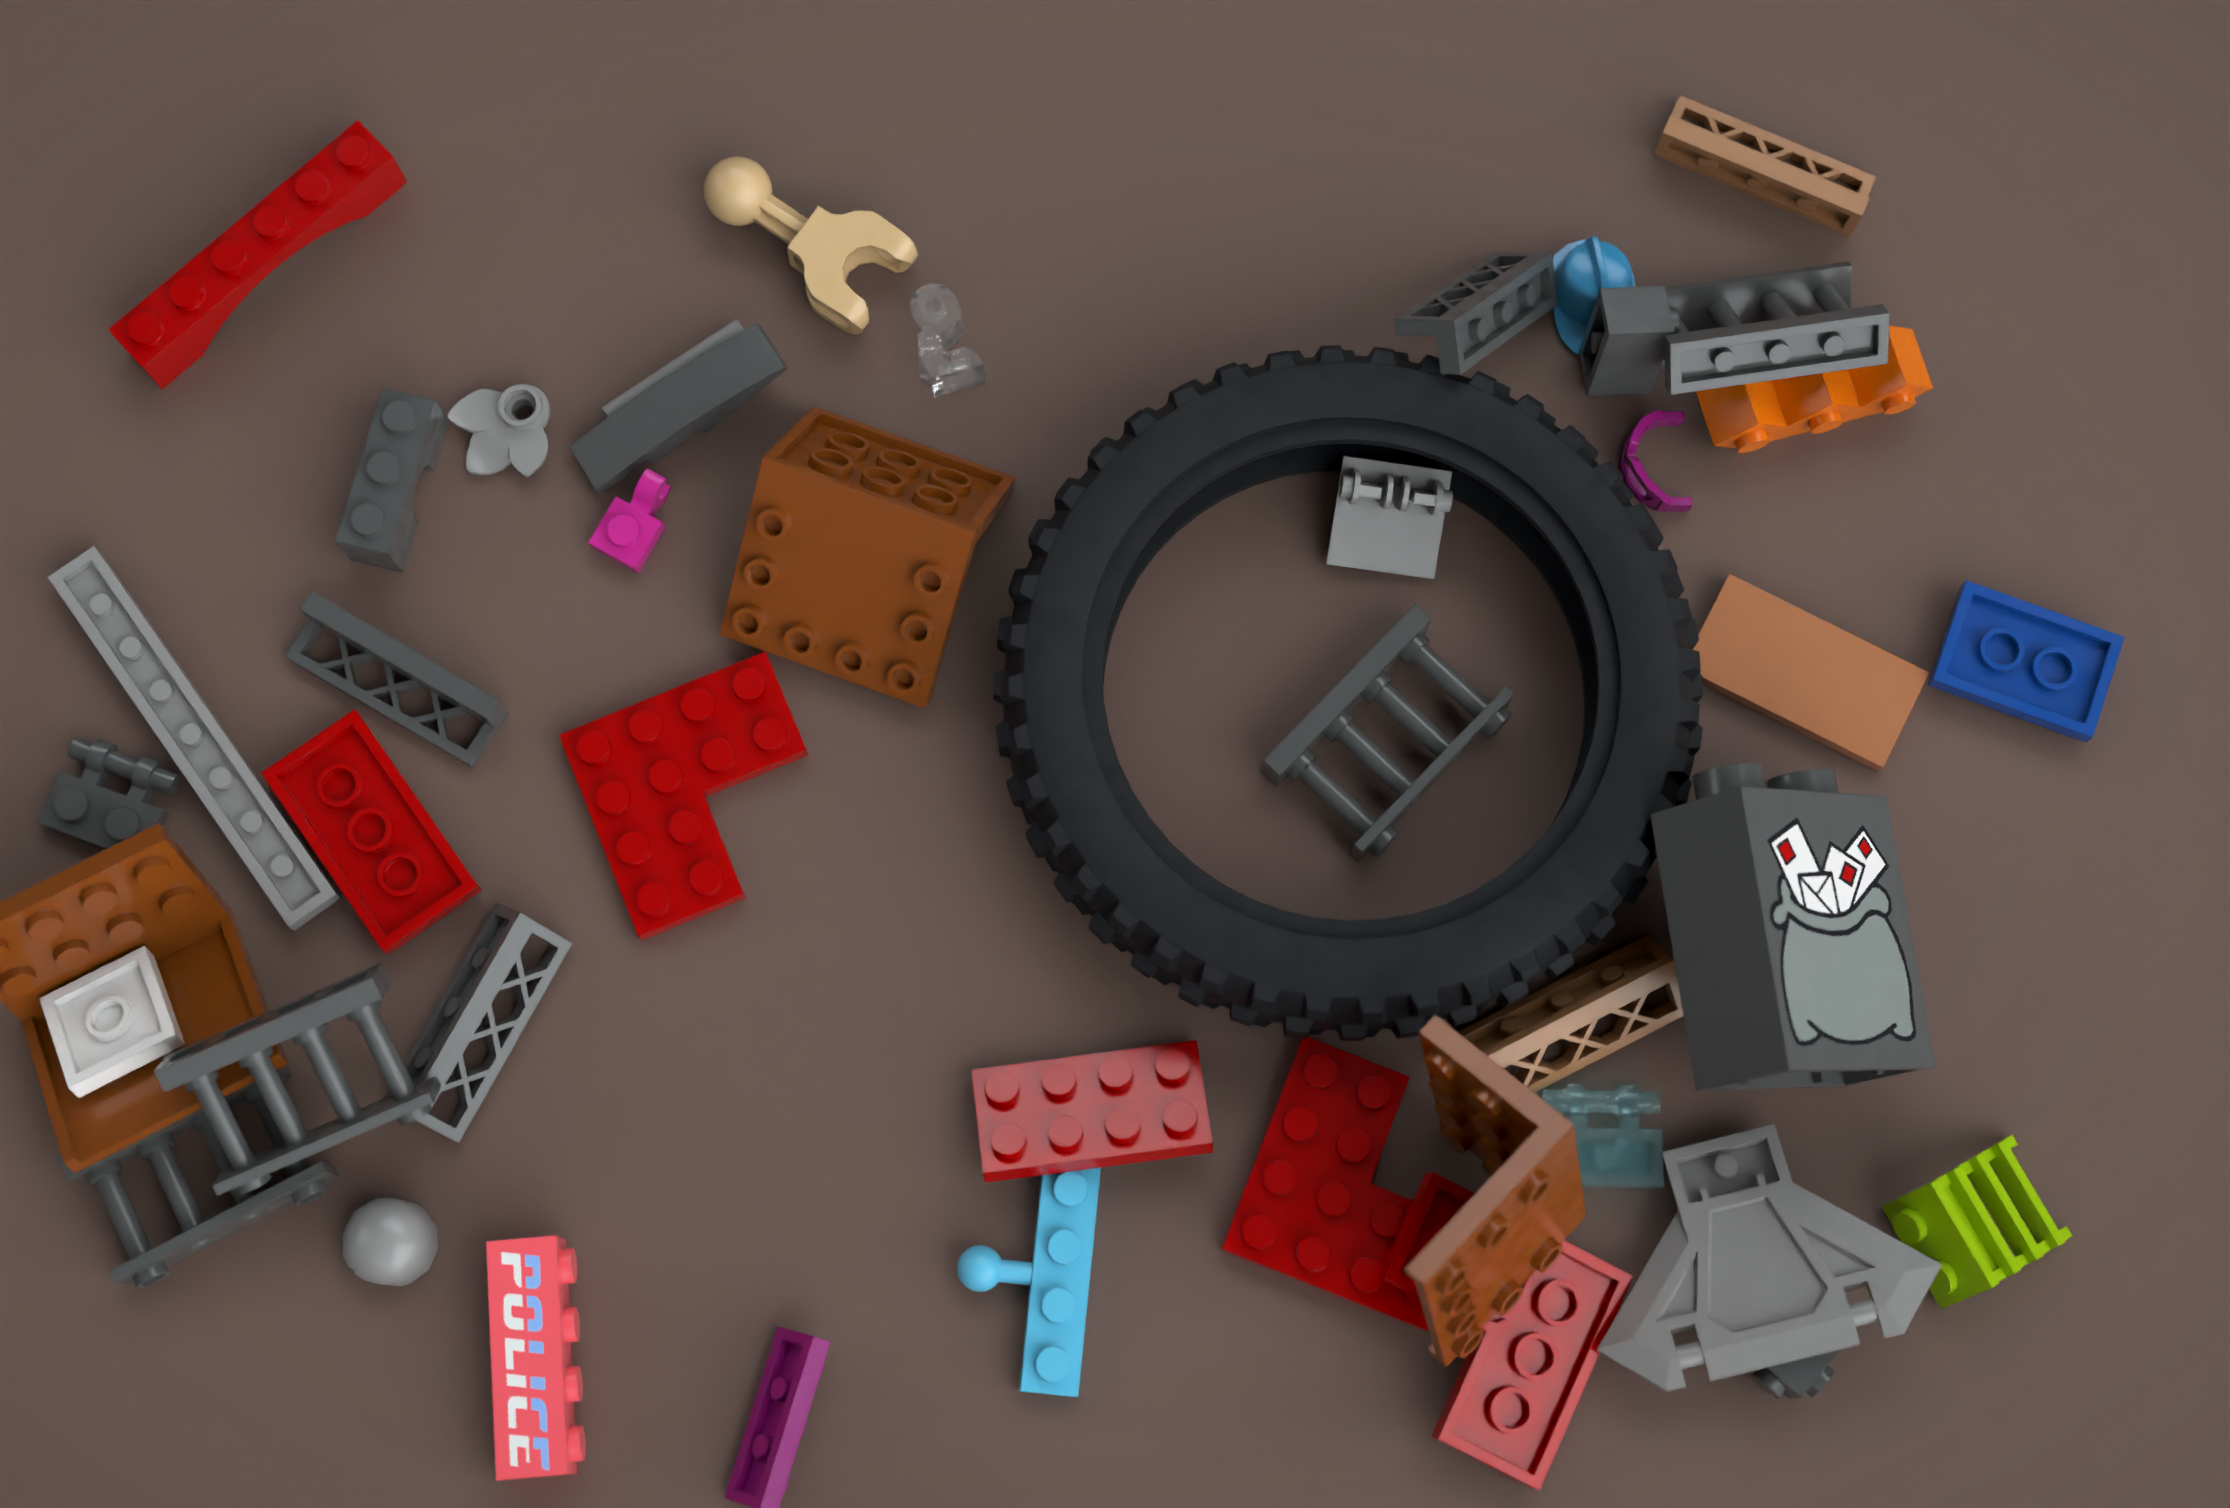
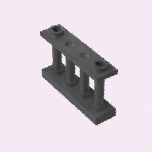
M1848 261L1666 287L1670 308H1676L1678 312L1679 333L1665 335V386L1669 393L1674 395L1888 364L1890 313L1883 304L1851 309L1852 265Z
M1417 604L1379 640L1269 753L1262 763L1261 773L1276 787L1287 776L1293 781L1299 778L1361 835L1350 853V856L1357 862L1369 851L1375 857L1379 856L1399 834L1393 828L1394 824L1482 733L1488 739H1491L1512 716L1506 708L1514 692L1507 686L1489 702L1427 646L1430 640L1425 634L1432 618ZM1400 660H1403L1407 665L1413 662L1475 718L1454 741L1450 740L1390 685L1392 678L1387 673ZM1363 698L1369 703L1375 700L1437 757L1416 780L1411 778L1352 723L1355 718L1349 712ZM1325 737L1331 742L1337 739L1399 796L1378 820L1314 762L1317 757L1311 751Z
M382 963L168 1054L155 1069L154 1073L164 1092L184 1085L186 1091H194L230 1162V1165L222 1169L212 1185L217 1196L234 1188L237 1189L239 1194L250 1192L267 1183L272 1178L270 1173L392 1120L397 1119L399 1124L403 1125L423 1117L432 1110L430 1104L434 1103L441 1088L437 1076L416 1085L413 1084L377 1011L381 1007L379 1000L383 999L391 985ZM343 1015L347 1016L348 1021H356L392 1094L360 1108L323 1034L328 1029L325 1023ZM292 1038L295 1045L302 1044L338 1116L337 1119L309 1131H306L269 1057L274 1052L271 1046ZM238 1061L241 1068L247 1067L284 1139V1142L256 1154L252 1153L215 1080L220 1075L218 1069Z
M287 1065L276 1070L281 1081L292 1077ZM255 1082L224 1097L230 1108L245 1100L249 1105L254 1104L273 1145L284 1142ZM203 1109L156 1131L76 1173L63 1163L62 1156L56 1158L66 1179L84 1184L88 1182L90 1186H97L130 1258V1261L110 1270L108 1273L112 1282L130 1286L135 1284L137 1289L150 1286L170 1274L168 1266L292 1201L295 1206H301L318 1199L328 1191L325 1184L339 1178V1173L335 1166L322 1161L310 1167L307 1159L304 1158L284 1167L289 1178L259 1194L256 1189L244 1194H239L236 1188L230 1190L236 1206L205 1221L171 1149L175 1145L174 1137L194 1128L196 1132L202 1131L220 1171L225 1166L230 1165ZM139 1155L143 1159H150L183 1231L182 1234L153 1249L119 1178V1174L123 1171L121 1164Z

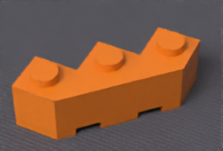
M1889 325L1888 364L1695 392L1713 446L1737 448L1738 453H1747L1760 449L1769 442L1809 431L1812 434L1824 433L1837 428L1843 422L1881 412L1890 415L1905 411L1917 403L1915 397L1933 389L1913 329Z

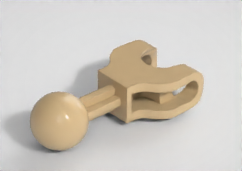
M740 156L725 158L716 163L706 176L704 199L710 212L720 221L733 226H744L756 222L789 244L787 246L789 265L803 274L806 294L813 311L849 334H860L869 323V314L864 299L858 296L845 283L848 274L858 265L868 263L878 264L895 273L904 272L918 256L913 241L900 229L873 211L860 210L839 215L832 214L817 206L811 216L806 218L772 195V184L767 172L752 159Z

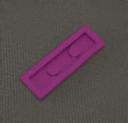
M777 1327L724 1498L751 1508L780 1507L783 1494L788 1486L789 1475L799 1442L806 1428L807 1417L816 1387L823 1373L824 1361L830 1341L783 1327Z

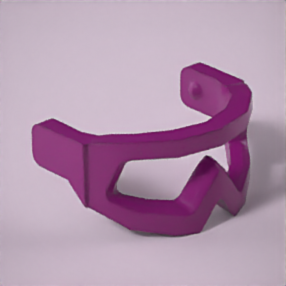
M1655 409L1654 412L1641 418L1622 446L1619 468L1624 476V483L1639 502L1656 511H1689L1692 508V498L1669 497L1647 476L1640 460L1636 457L1638 443L1641 436L1653 428L1683 425L1685 422L1684 411L1663 412Z

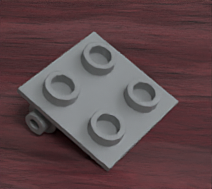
M1343 455L1326 564L1434 579L1445 512H1450L1453 491L1449 490L1452 471Z

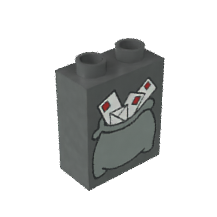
M1739 763L1714 767L1696 773L1692 777L1696 800L1650 814L1696 1091L1845 1087L1936 1067L1887 796L1839 793L1836 774L1832 769H1810L1791 772L1771 778L1765 783L1763 766L1761 764Z

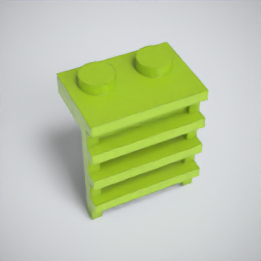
M2013 1135L2000 1140L1936 1179L1881 1206L1902 1243L1942 1264L1929 1288L1941 1309L1993 1288L2001 1280L2022 1270L2021 1268L2038 1260L2044 1256L2043 1254L2062 1245L2067 1239L2072 1237L2067 1226L2060 1229L2057 1228L2011 1150V1148L2018 1145ZM1973 1185L1975 1186V1188H1976V1190L1978 1191L1979 1195L1981 1196L1983 1202L1985 1203L1986 1207L1988 1208L1989 1212L1991 1213L1992 1217L1994 1218L1996 1224L1998 1225L1999 1229L2001 1230L2002 1234L2004 1235L2006 1241L2008 1242L2009 1246L2011 1247L2012 1251L2014 1252L2015 1257H2014L2013 1253L2011 1252L2010 1248L2008 1247L2007 1243L2005 1242V1240H2004L2003 1236L2001 1235L2000 1231L1998 1230L1997 1226L1995 1225V1223H1994L1993 1219L1991 1218L1990 1214L1988 1213L1987 1209L1985 1208V1206H1984L1983 1202L1981 1201L1980 1197L1978 1196L1977 1192L1975 1191Z

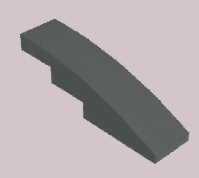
M754 324L655 383L571 444L569 448L597 491L607 492L645 461L657 463L696 431L709 432L789 368L762 326Z

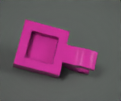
M647 468L636 485L630 504L615 497L588 541L591 548L639 573L666 529L664 523L654 516L671 491L672 487L666 484L667 479Z

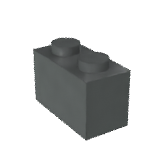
M1665 286L1600 288L1579 349L1587 396L1651 394L1658 373L1665 371V335L1679 333L1678 312L1676 308H1670Z

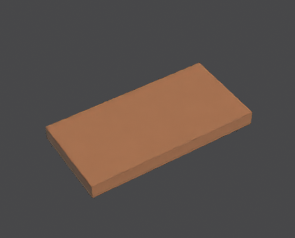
M1730 573L1726 577L1698 632L1699 641L1693 648V650L1698 651L1700 654L1701 672L1699 674L1702 675V684L1877 772L1884 768L1929 674L1928 671Z

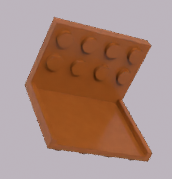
M814 406L762 457L719 635L926 708L932 699L974 546L1010 499L1016 477Z
M160 822L0 901V1001L22 1023L63 1163L74 1173L202 1109L194 1091H186L184 1085L164 1092L154 1073L155 1069L168 1054L269 1011L233 911ZM145 945L156 959L185 1045L78 1098L67 1086L39 998ZM281 1042L271 1046L274 1052L269 1057L275 1069L278 1070L288 1065ZM238 1061L218 1069L220 1075L215 1079L224 1097L255 1082L248 1068H241Z
M1435 1015L1419 1031L1424 1052L1423 1062L1428 1069L1430 1078L1428 1085L1433 1091L1436 1104L1434 1110L1438 1114L1441 1126L1439 1132L1445 1141L1458 1152L1464 1154L1467 1150H1470L1484 1162L1482 1167L1490 1177L1479 1191L1405 1268L1406 1274L1416 1282L1432 1344L1427 1348L1428 1353L1444 1367H1447L1457 1355L1460 1358H1464L1477 1347L1484 1335L1482 1328L1497 1312L1500 1315H1504L1515 1306L1522 1296L1524 1290L1522 1285L1536 1270L1543 1273L1554 1264L1563 1249L1561 1243L1586 1217L1574 1124Z

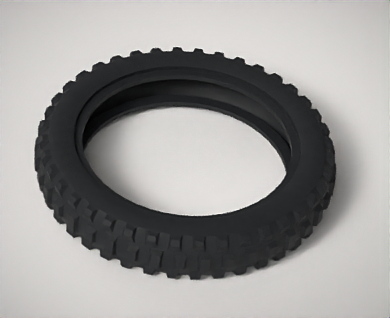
M1325 345L1319 347L1314 357L1307 358L1303 357L1300 350L1289 352L1286 350L1268 354L1264 364L1254 368H1250L1246 363L1237 365L1234 362L1217 368L1212 382L1203 385L1197 379H1193L1170 391L1167 404L1157 411L1146 407L1125 420L1123 436L1117 441L1104 437L1090 451V455L1087 457V472L1080 479L1068 477L1058 490L1054 498L1055 514L1051 520H1037L1028 537L1032 557L1027 568L1015 569L1008 589L1009 596L1012 597L1014 602L1012 616L1000 618L996 638L998 650L1006 654L1004 670L994 673L993 698L994 701L1003 704L1004 722L996 726V736L1000 756L1008 757L1011 761L1014 776L1007 781V787L1014 807H1021L1027 825H1031L1026 831V837L1036 858L1045 857L1052 871H1058L1059 874L1054 880V886L1067 903L1072 901L1082 915L1090 914L1092 916L1089 922V930L1104 945L1111 942L1120 952L1129 951L1132 953L1131 967L1148 979L1150 977L1154 978L1164 986L1171 982L1179 985V999L1195 1007H1198L1200 1004L1212 1009L1220 1005L1230 1009V1020L1250 1027L1253 1024L1266 1028L1272 1022L1281 1023L1284 1036L1306 1039L1308 1034L1320 1035L1325 1030H1337L1341 1041H1363L1366 1037H1375L1381 1029H1391L1396 1039L1415 1037L1420 1035L1419 1031L1435 1015L1440 1019L1446 1018L1454 1027L1474 1020L1476 1014L1480 1013L1484 1005L1496 1000L1505 1008L1523 999L1528 994L1529 982L1543 973L1552 979L1556 978L1574 964L1572 954L1576 948L1584 942L1595 946L1616 924L1612 916L1614 910L1623 901L1634 903L1649 882L1645 874L1655 858L1658 859L1650 814L1687 803L1692 786V781L1689 778L1695 759L1694 755L1701 748L1703 727L1698 725L1700 704L1697 702L1703 696L1702 675L1699 674L1701 672L1700 654L1698 651L1693 650L1699 641L1695 620L1692 619L1688 599L1679 598L1684 588L1671 550H1658L1664 537L1644 504H1631L1630 500L1634 494L1623 482L1624 476L1611 461L1599 465L1595 460L1599 451L1586 440V437L1572 425L1563 430L1559 429L1554 425L1556 418L1544 411V404L1528 394L1517 401L1509 397L1511 388L1497 382L1496 378L1478 371L1470 379L1456 374H1441L1439 357L1427 354L1418 364L1409 362L1408 353L1396 352L1394 349L1374 347L1368 356H1355L1353 350H1342L1340 345ZM1343 455L1452 471L1449 490L1453 491V499L1467 505L1507 535L1535 565L1551 588L1565 615L1576 646L1582 674L1584 697L1583 734L1576 770L1567 796L1552 825L1534 846L1502 874L1471 893L1444 905L1418 913L1373 920L1317 918L1281 910L1245 896L1222 884L1196 866L1167 839L1150 819L1132 791L1118 761L1109 732L1103 692L1107 655L1112 634L1123 605L1148 564L1179 530L1199 514L1225 498L1254 485L1285 476L1309 472L1341 471Z

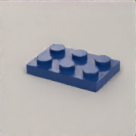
M1966 580L1959 588L1928 681V686L2086 743L2093 738L2125 637Z

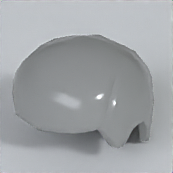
M374 1198L354 1210L342 1234V1256L347 1267L354 1271L355 1276L375 1284L391 1286L411 1284L430 1269L438 1251L437 1226L426 1210L416 1203L399 1198Z

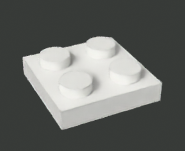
M145 945L39 998L67 1086L78 1098L185 1045L156 959Z

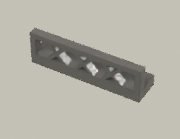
M1552 253L1491 254L1395 318L1396 335L1436 336L1441 374L1461 375L1558 305Z
M311 591L299 608L309 620L285 657L312 675L469 767L474 768L509 714L502 703L492 695ZM322 629L339 640L341 659L319 664L305 655ZM349 645L362 653L351 656ZM377 661L385 667L388 685L365 691L357 686L353 666ZM345 669L347 680L333 671ZM395 672L408 680L397 683ZM424 688L431 693L435 712L414 718L404 714L399 693ZM391 696L393 707L379 698ZM441 699L453 705L454 708L443 710ZM470 715L484 724L468 749L465 750L450 741L445 720ZM437 723L439 734L425 725Z
M498 903L495 904L403 1063L414 1085L437 1076L441 1088L434 1103L441 1092L457 1087L461 1104L449 1125L429 1113L416 1121L457 1143L460 1142L572 945L570 941L519 911ZM531 934L551 946L539 966L524 971L520 953ZM514 986L518 1004L511 1016L495 1021L492 1009L494 998L498 991ZM486 1036L489 1054L482 1066L466 1071L463 1058L466 1047L470 1041ZM389 1089L384 1098L392 1095Z

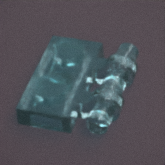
M1567 1084L1565 1090L1544 1089L1543 1100L1556 1111L1564 1112L1566 1118L1574 1124L1582 1188L1660 1189L1664 1187L1662 1129H1639V1113L1659 1114V1091H1637L1636 1085H1618L1616 1090H1586L1584 1084ZM1587 1113H1616L1618 1128H1587Z

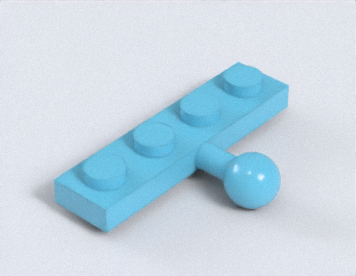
M1101 1168L1041 1175L1032 1262L1001 1259L995 1250L984 1245H976L966 1249L958 1260L957 1274L959 1280L966 1288L972 1291H988L995 1287L998 1282L1029 1285L1019 1392L1078 1397Z

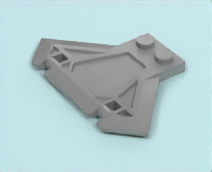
M1775 1124L1662 1152L1663 1163L1678 1211L1599 1344L1597 1351L1660 1389L1669 1392L1686 1388L1682 1369L1705 1364L1710 1381L1833 1352L1860 1345L1856 1327L1873 1322L1879 1323L1884 1339L1902 1335L1909 1326L1942 1264L1793 1183ZM1867 1287L1869 1299L1848 1304L1846 1291ZM1695 1329L1698 1341L1675 1346L1672 1334Z

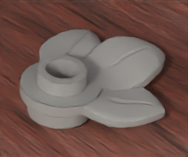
M513 385L503 393L490 389L476 390L459 400L447 415L453 424L473 433L466 458V468L473 475L495 474L504 470L512 463L520 474L529 477L541 467L547 457L549 442L544 428L550 419L551 408L545 394L533 385ZM520 407H533V412L529 418L524 420L515 418V413Z

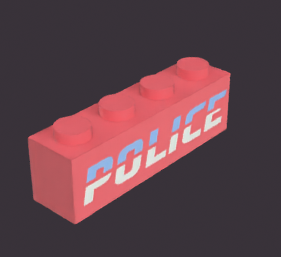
M557 1235L486 1241L496 1480L577 1474V1461L585 1460L586 1441L583 1425L575 1426L574 1402L581 1401L583 1396L580 1366H572L571 1342H578L580 1338L577 1307H569L568 1284L576 1283L575 1250L574 1248H567L566 1239Z

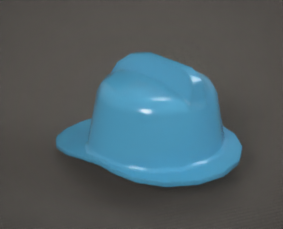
M1597 236L1567 244L1553 257L1558 304L1553 308L1555 325L1563 343L1577 355H1579V349L1600 288L1635 287L1632 268L1626 255L1616 246L1605 241H1599Z

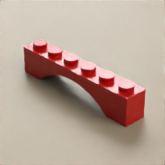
M357 120L110 327L108 331L163 390L204 355L215 334L232 311L276 267L322 235L349 222L367 217L407 183L393 155Z

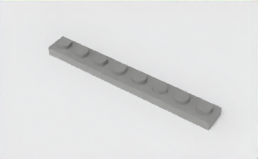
M93 546L48 576L52 585L287 926L295 931L341 899L336 889L102 552Z

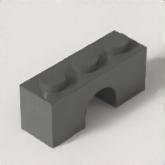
M382 388L335 542L351 561L404 572L418 525V520L413 513V498L416 484L423 469L434 471L449 423L436 400Z

